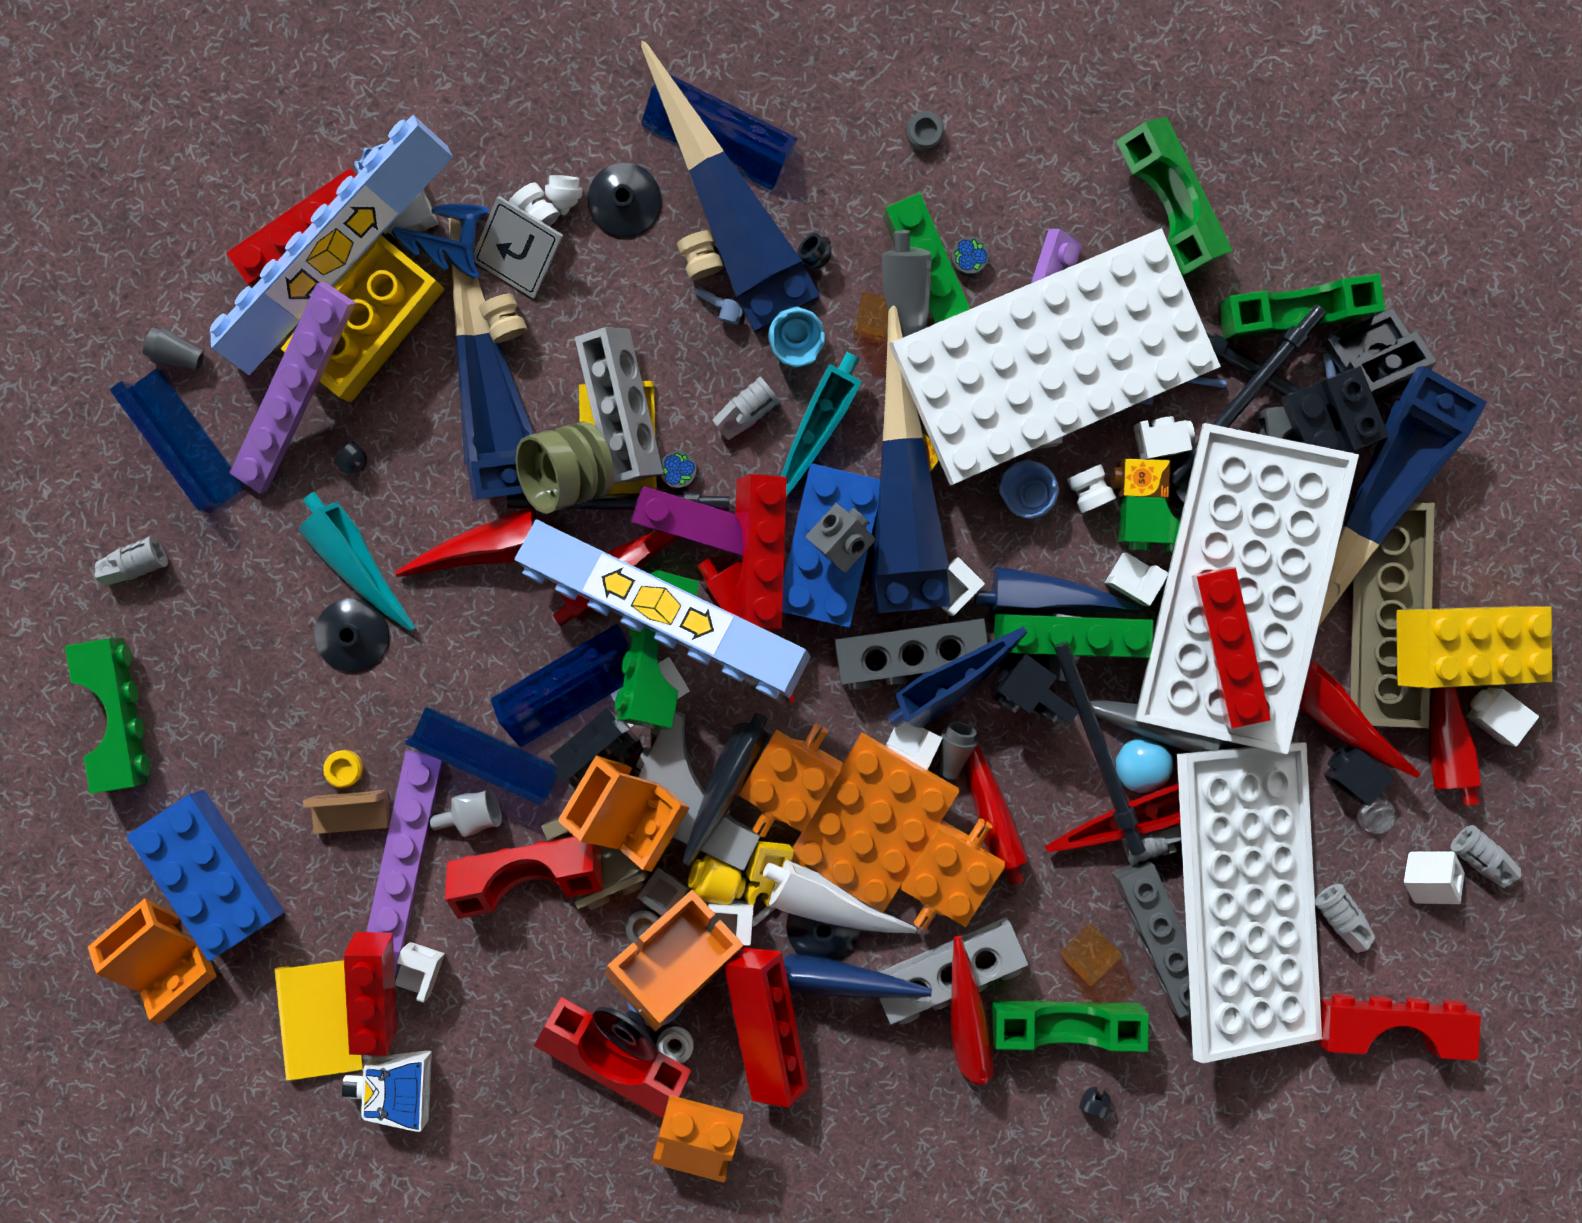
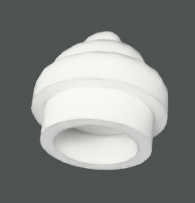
M564 175L549 176V184L545 185V195L552 201V204L559 210L561 215H566L570 208L575 206L578 199L582 197L583 188L579 187V178Z

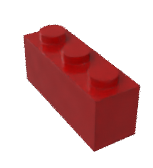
M355 932L343 954L349 1055L387 1056L397 1033L393 933Z

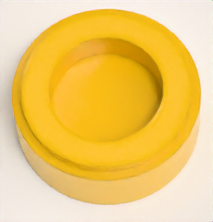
M350 750L334 752L324 763V776L331 785L338 788L354 785L363 774L362 760L356 753Z

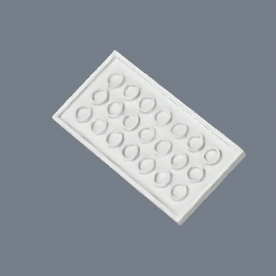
M1162 228L890 344V348L950 485L1221 367Z
M1206 423L1202 424L1152 642L1151 655L1148 659L1137 707L1136 721L1288 754L1359 454ZM1226 567H1236L1271 719V721L1233 729L1226 725L1217 690V675L1213 653L1204 621L1199 612L1191 575Z
M1291 742L1288 754L1252 746L1177 754L1193 1060L1207 1063L1322 1039L1306 742Z

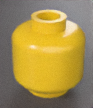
M707 854L702 860L697 859L694 862L689 874L688 887L692 888L705 903L730 905L734 898L740 899L743 895L746 878L741 877V869Z

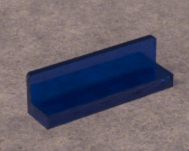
M669 74L741 176L772 190L776 186L783 165L793 152L798 138ZM654 84L650 91L641 124L643 127L678 144L656 84Z
M154 369L134 385L120 381L109 389L198 511L212 513L245 488V484L241 480L230 474L231 465L161 370Z
M618 623L490 699L499 724L518 746L522 747L623 687L625 673L622 672V664L626 653L630 651V644Z
M429 706L425 707L414 733L407 736L404 744L538 805H542L548 800L558 778L554 773L558 768L556 764Z

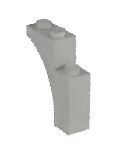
M675 710L672 728L663 730L653 729L652 734L658 737L652 749L644 748L636 767L641 769L638 778L661 784L690 807L673 835L674 838L688 844L705 790L697 780L687 755L684 729L686 715ZM726 814L701 851L744 871L760 837V832L756 834L751 827Z

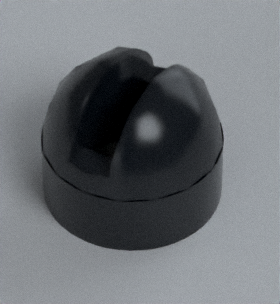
M351 441L339 452L333 463L346 473H358L365 468L367 455L358 444Z
M1097 1087L1087 1089L1082 1095L1078 1107L1091 1115L1107 1119L1111 1108L1110 1095L1104 1090L1102 1096L1099 1097L1096 1096Z

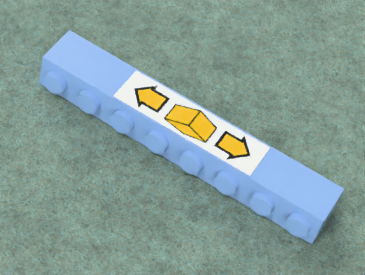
M414 115L407 121L404 119L399 121L392 128L388 135L390 140L382 149L375 148L366 156L362 163L364 168L355 178L349 176L341 183L336 192L338 196L329 206L326 204L320 206L311 218L312 224L303 234L301 232L294 234L286 244L285 250L287 251L278 261L272 259L268 262L260 273L261 279L253 288L248 286L243 289L235 300V308L228 315L221 314L210 327L212 349L250 375L299 323L316 284L326 282L333 286L453 158L448 146Z
M535 520L514 559L525 568L522 574L540 584H543L544 580L547 579L557 584L554 590L570 599L575 600L577 595H580L590 600L587 605L588 607L605 616H608L610 611L623 616L620 621L622 624L638 632H641L643 627L656 633L654 636L655 640L674 649L678 643L690 649L687 655L700 663L708 665L710 660L723 665L722 673L740 682L743 681L744 677H747L758 683L756 686L758 691L774 699H777L779 693L788 698L791 697L811 658L806 649L539 520Z

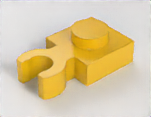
M757 841L746 871L747 877L752 881L746 886L744 891V898L749 905H754L757 895L763 893L762 901L767 907H771L769 902L776 881L763 877V872L768 863L783 867L786 860L791 862L794 850L789 844Z

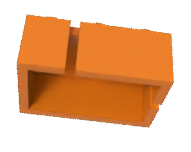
M693 890L638 938L636 945L633 942L609 963L606 968L605 976L655 1032L724 968V964L739 953L743 947L742 942L721 920L715 924L711 934L706 928L711 924L715 913Z

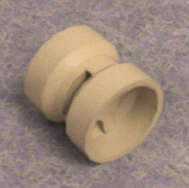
M709 230L688 235L677 242L680 254L687 260L688 264L685 269L690 280L713 275L724 268L720 255L714 251L715 240L712 232Z
M512 293L496 296L479 306L483 319L487 320L491 326L489 334L494 343L511 340L528 330L524 319L518 316L516 312L518 305Z

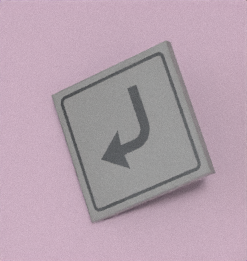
M498 196L473 254V262L534 299L540 290L563 235L501 196Z

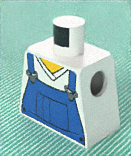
M418 1051L371 1058L364 1066L363 1076L346 1075L344 1077L342 1097L346 1099H362L361 1117L365 1121L421 1132L429 1121L432 1051Z

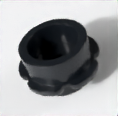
M813 233L801 242L797 254L802 259L804 267L809 269L821 268L828 263L832 255L831 241L828 237H821L819 234Z

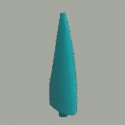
M846 352L839 368L828 364L802 418L781 476L787 477L786 497L825 445L845 415L862 383L861 380L852 376L860 358L849 352Z
M315 492L305 497L303 502L312 512V515L299 527L298 531L320 557L357 593L407 630H413L415 628L414 624L384 579L368 550L359 528L338 501L325 506Z

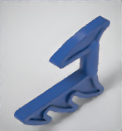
M445 204L435 206L431 210L434 215L462 221L459 241L400 227H394L391 233L411 255L415 257L419 255L420 251L415 244L417 243L423 253L437 267L445 271L449 266L444 260L443 252L459 271L472 279H476L479 276L473 262L476 224L480 217L488 213L489 209L484 206L471 204Z

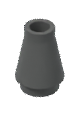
M154 327L151 328L145 339L142 351L143 355L149 357L152 363L190 368L195 371L199 369L204 357V350L195 347L164 327L161 330Z
M954 721L950 722L947 728L942 730L938 772L947 779H958L960 777L961 770L978 743L976 738L977 732L969 724Z

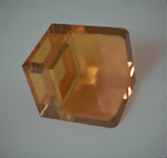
M868 292L862 294L853 336L887 343L888 307L885 296Z
M1091 923L1087 924L1059 952L1062 958L1090 987L1122 957V954Z

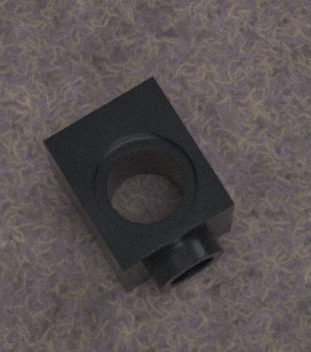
M1350 746L1337 750L1331 756L1327 763L1329 769L1324 773L1326 777L1354 800L1367 806H1371L1394 778L1360 749Z

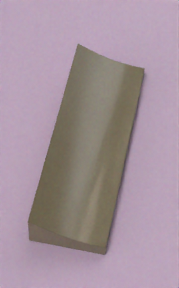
M1412 503L1353 579L1350 698L1373 726L1429 728L1430 688L1398 686L1397 610L1432 609L1435 503Z

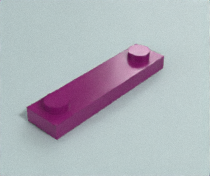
M641 486L631 520L632 523L743 556L742 529L735 514Z

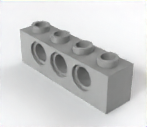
M604 327L575 337L595 427L604 437L612 456L614 469L613 484L633 483L664 474L630 329Z
M1006 917L961 936L976 977L979 992L988 987V982L1000 977L1002 980L1014 978L1022 973L1021 968L1028 966L1012 925ZM954 940L879 971L909 982L922 981L926 984L927 988L932 989L931 997L879 998L890 1024L899 1022L900 1025L907 1024L920 1016L919 1012L930 1007L938 1010L951 1004L952 981L943 980L941 972L945 967L952 966ZM991 951L994 953V958L989 965L981 967L975 964L976 956L980 952Z

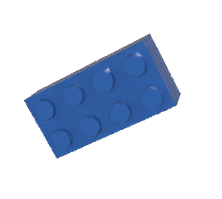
M810 464L783 579L782 612L850 627L868 549L844 573L828 560L805 536L835 503L847 512L852 508L860 512L870 522L866 529L872 534L878 509L880 479Z
M205 789L188 794L126 835L208 962L285 913Z

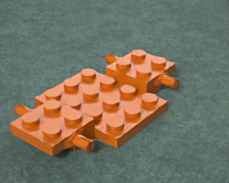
M814 724L805 741L792 739L776 729L738 795L757 806L762 812L752 830L757 834L765 822L759 836L766 837L775 820L785 822L799 830L801 833L792 846L794 854L791 861L821 874L843 891L881 913H884L901 886L902 891L920 900L924 905L917 918L913 921L918 928L922 924L921 929L926 931L936 914L945 915L966 927L1004 869L1005 861L989 853L982 845L987 834L993 828L989 822L985 823L984 819L979 818L971 833L967 835L942 820L959 794V788L863 732L859 735L844 762H841L819 749L820 744L826 734H828V730L825 727L821 729L815 739L821 725Z

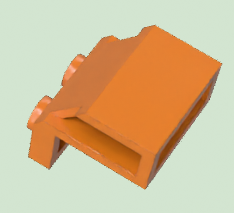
M595 756L560 815L558 822L579 841L619 849L642 870L652 872L690 807L661 784L629 775L633 769L630 766Z
M144 898L88 946V950L96 974L139 992L149 1021L160 1025L217 976L211 961L208 962L195 940L184 935L176 926L181 921L174 912Z
M670 1095L652 1164L724 1183L728 1161H732L743 1122V1114Z

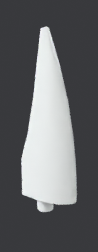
M786 860L783 867L768 863L764 869L763 877L776 881L769 902V906L819 922L854 929L892 933H916L917 931L916 927L889 914L881 913L843 891L821 874Z

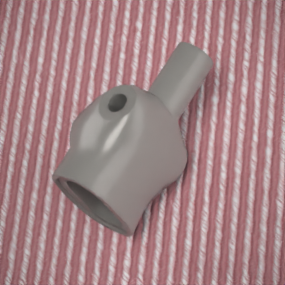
M492 789L452 797L450 812L430 817V825L433 830L456 826L463 837L474 835L490 827H498L502 823L500 805Z

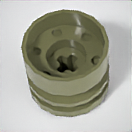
M581 421L570 426H562L555 429V431L547 430L521 438L517 446L515 457L517 476L526 498L537 511L547 514L573 506L575 503L581 504L606 496L612 488L614 478L612 456L601 432L591 423Z

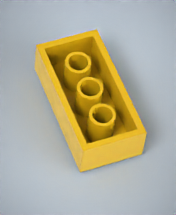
M382 235L373 242L332 286L356 304L320 378V382L339 398L350 403L445 290L434 278ZM293 334L281 347L282 351H286Z
M1509 606L1397 610L1398 686L1438 688L1552 682L1551 607Z

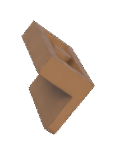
M388 790L316 795L303 800V808L311 807L314 834L388 828L390 825Z

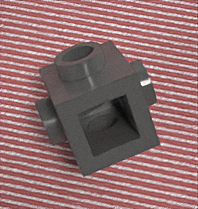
M837 503L832 506L805 536L828 560L844 573L852 567L876 540L866 529L870 522L855 508L847 512Z

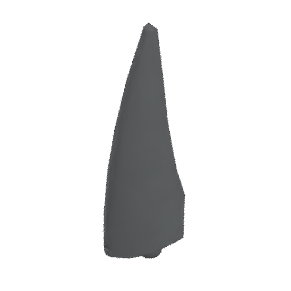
M898 230L894 232L895 249L882 253L883 292L888 311L893 305L897 308L902 337L904 338L927 328L931 291V253L921 248L910 247V231Z
M1071 697L1070 704L1075 706L1073 698ZM1090 699L1096 717L1143 737L1187 752L1218 751L1232 749L1236 745V743L1136 721L1135 716L1138 704Z

